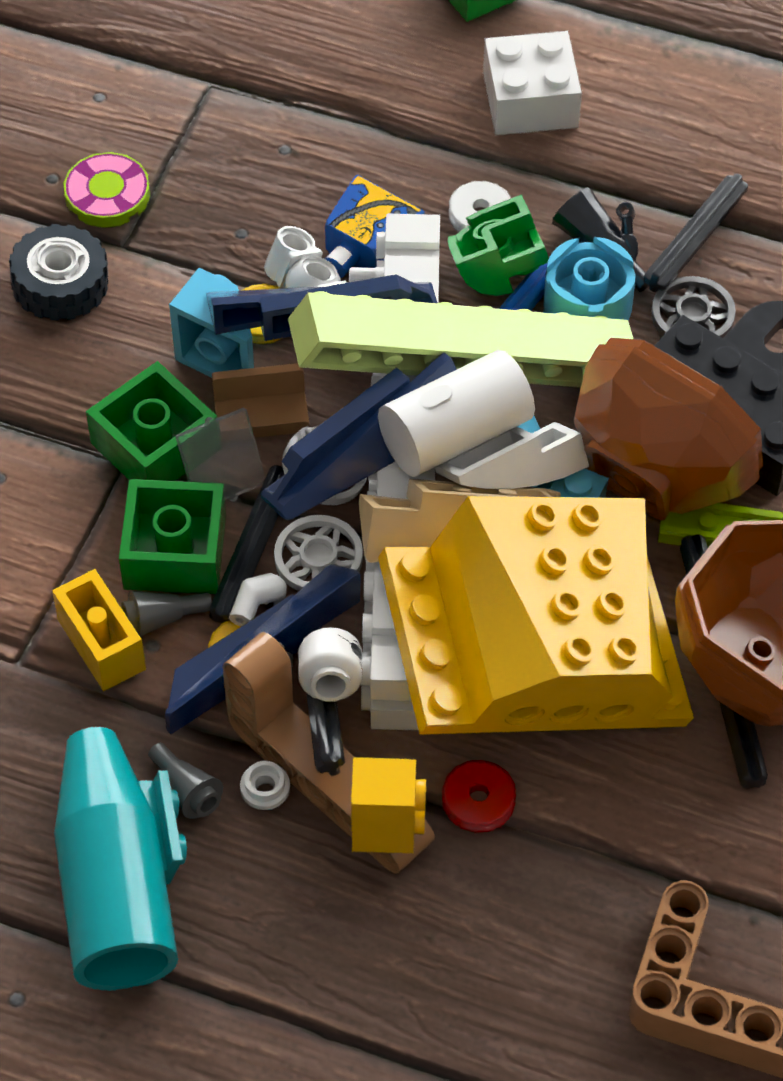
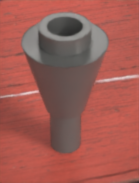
M129 591L128 601L121 603V609L139 636L142 637L181 619L184 615L208 612L212 602L208 592L179 597L173 594Z
M157 743L152 746L148 756L161 770H168L171 790H176L178 793L179 807L186 818L195 819L208 816L214 812L221 801L223 783L195 766L179 760L163 743Z

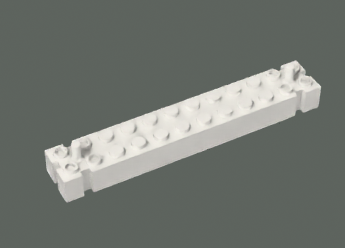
M386 214V232H377L376 259L385 260H377L376 268H350L349 282L395 274L412 282H431L438 303L440 215ZM373 373L371 386L387 374ZM406 375L410 378V382L416 377L415 375ZM395 461L368 476L369 491H367V495L407 499L409 479L435 481V467L416 477L407 475ZM366 560V572H364L365 603L362 624L363 677L361 682V710H371V729L418 730L379 562L370 563Z

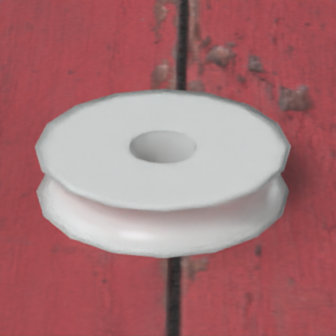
M472 181L461 185L453 192L449 200V220L453 227L460 232L468 225L466 217L478 212L474 210L475 208H487L511 199L505 189L487 181Z

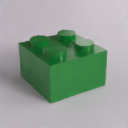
M158 361L86 410L91 444L128 480L176 481L220 449L217 415Z
M129 479L119 552L123 590L183 593L208 592L209 594H216L220 582L227 516L224 483Z

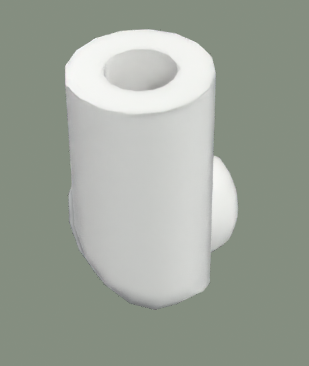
M273 573L245 579L241 583L229 615L230 621L238 626H243L254 619L259 605H267L270 602H274L275 606L284 600L287 590L286 582L280 576Z

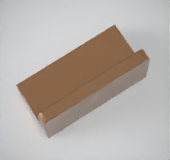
M298 363L212 373L215 414L218 418L220 441L294 434L304 427H309L304 368L299 367Z

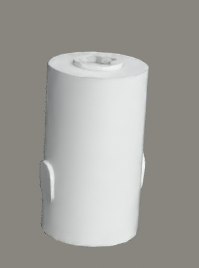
M496 350L379 408L378 420L384 442L391 456L407 475L416 477L529 421L534 416L535 404L529 382L520 366L505 351Z

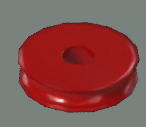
M485 760L467 761L456 766L446 776L442 787L443 810L449 820L459 828L474 833L490 832L503 826L513 814L516 804L515 783L509 773L498 764ZM475 791H482L488 797L483 801H475L470 795Z

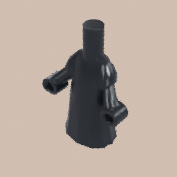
M587 187L580 190L556 212L552 218V224L563 230L571 238H579V243L593 242L594 237L611 240L622 246L631 255L634 263L635 287L639 292L644 291L649 285L644 282L646 272L635 262L638 255V242L636 236L633 235L635 210L630 202H623L616 208L617 216L622 222L620 230L600 204L592 188L589 189ZM629 210L627 214H622L623 211Z

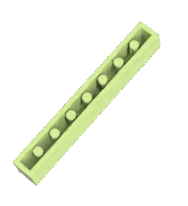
M323 291L308 292L288 318L298 365L301 368L388 374L397 367L405 375L417 376L444 352L451 357L456 368L459 369L496 350H501L514 358L529 384L581 387L585 367L599 344H606L610 338L633 339L628 320L610 319L606 316L587 317L570 315L565 312L553 314L532 312L528 309L506 310L495 309L490 306H460L449 302L425 303L414 302L410 299L390 300L371 298L367 295L344 296L333 295Z

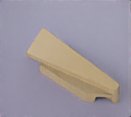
M409 479L407 499L360 494L359 512L364 556L368 562L373 563L379 562L378 556L385 547H430L467 496L561 497L560 492L534 487L483 489L449 481Z

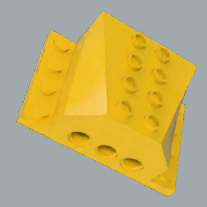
M467 496L430 547H385L378 556L419 735L685 727L694 718L647 556L645 498Z

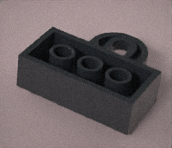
M769 301L753 307L724 338L682 315L654 346L722 386L761 428L763 466L759 470L760 478L756 484L773 495L778 496L783 490V352H772L765 345L777 331L783 329V301Z

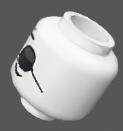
M322 628L306 636L299 647L298 680L303 690L313 698L323 701H338L348 698L357 691L363 677L362 648L357 638L348 631L339 628Z

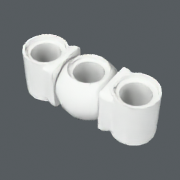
M294 226L280 228L264 265V271L267 276L277 282L280 289L325 287L347 283L346 281H341L333 264L321 258L323 253L319 248L315 247V241L308 232Z

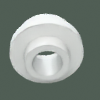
M256 762L241 777V795L245 802L253 808L260 810L276 808L289 795L290 780L288 774L274 762ZM261 784H270L274 787V789L266 792L257 790Z

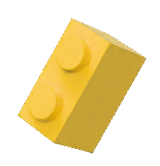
M96 569L52 590L60 625L103 691L146 670L142 639Z
M353 757L351 795L353 852L414 853V834L424 835L426 799V779H416V759Z

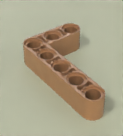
M261 632L223 664L229 722L237 735L265 761L274 762L282 767L288 774L290 783L352 838L351 795L354 756L343 747L345 763L340 766V773L336 776H331L328 772L319 773L316 770L309 716L293 703L290 658L282 645L274 637L266 632ZM425 820L424 835L414 834V853H368L387 870L398 874L434 841L435 835Z
M681 880L672 883L662 895L633 986L629 1008L631 1023L638 1031L646 1035L783 1078V1009L688 980L702 935L709 900L702 887L692 881ZM686 908L694 916L688 918L680 917L672 909ZM662 952H671L677 955L680 961L667 963L657 955ZM649 997L658 998L666 1004V1007L651 1009L642 1000ZM700 1013L708 1014L717 1023L711 1026L702 1025L693 1016ZM751 1029L759 1030L768 1037V1040L755 1042L749 1039L744 1032Z

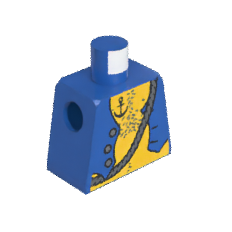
M356 175L326 221L325 248L330 254L325 260L335 266L340 278H343L349 272V269L353 267L376 268L377 260H385L376 259L377 232H386V214L425 215V211L365 178Z

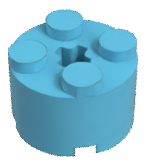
M594 237L593 242L579 243V238L564 242L552 252L548 259L543 313L556 314L565 312L576 316H606L610 319L629 320L632 312L636 280L631 255L619 244L605 238Z

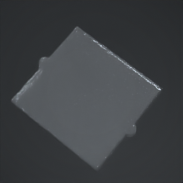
M241 408L216 419L207 417L204 424L175 435L188 482L224 483L225 501L230 500L231 502H235L238 495L263 485L265 474L247 409Z

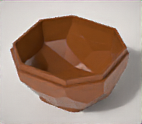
M610 338L606 344L598 345L585 367L574 424L577 432L582 435L584 450L589 463L588 470L609 478L608 490L621 498H645V513L658 520H665L670 512L684 514L737 498L760 478L759 470L763 466L761 428L722 386L645 340Z
M783 520L733 521L731 525L724 527L676 589L675 606L680 649L716 700L758 725H783Z

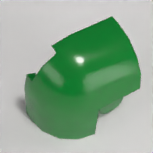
M522 194L466 217L468 225L456 235L448 236V247L460 275L468 286L482 294L499 296L514 293L509 281L510 277L530 274L537 270L539 266L548 263L549 259Z

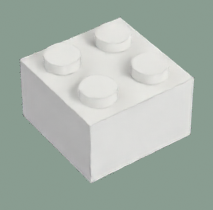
M568 31L485 38L483 74L495 135L579 128L582 92Z

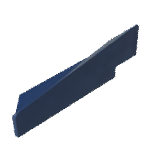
M397 274L325 287L206 293L215 335L261 327L264 341L292 336L288 318L308 292L323 291L333 295H367L371 298L410 299L414 302L437 303L431 282H412Z
M444 352L411 382L410 378L397 367L291 446L282 459V463L288 469V472L268 488H264L261 493V499L282 518L291 520L394 463L395 460L391 456L380 430L378 420L379 408L457 370L451 357Z
M332 564L327 566L297 594H292L176 668L169 705L165 712L166 730L170 735L226 699L223 664L259 633L266 632L284 645L286 652L294 655L299 652V647L306 636L313 631L322 629L323 625L359 603L361 574L354 569Z

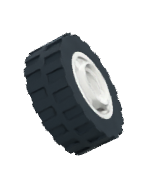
M52 224L50 227L45 228L42 226L36 228L34 232L26 233L22 236V240L14 245L13 254H10V277L14 298L17 302L21 303L25 311L34 313L36 317L50 318L53 321L76 319V316L82 314L84 316L90 313L92 308L98 307L102 302V297L106 296L108 290L107 253L105 248L101 247L100 240L97 237L91 236L90 232L85 229L80 230L72 225L59 226V224Z

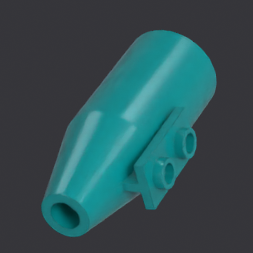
M91 727L79 730L67 740L54 839L74 978L79 984L91 989L118 990L157 981L168 975L178 963L166 884L171 883L179 866L185 863L187 844L185 836L178 834L176 819L179 813V797L176 790H171L168 770H158L153 781H138L116 733L104 727Z

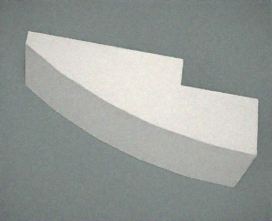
M553 422L534 433L515 427L436 466L435 471L464 486L483 489H515L537 486L565 478L589 467L581 433Z

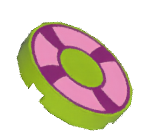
M113 152L98 153L79 160L68 171L64 181L66 206L70 212L72 210L73 213L78 215V219L87 225L102 228L123 225L129 222V217L137 212L139 216L146 209L150 199L147 172L138 161L123 154Z

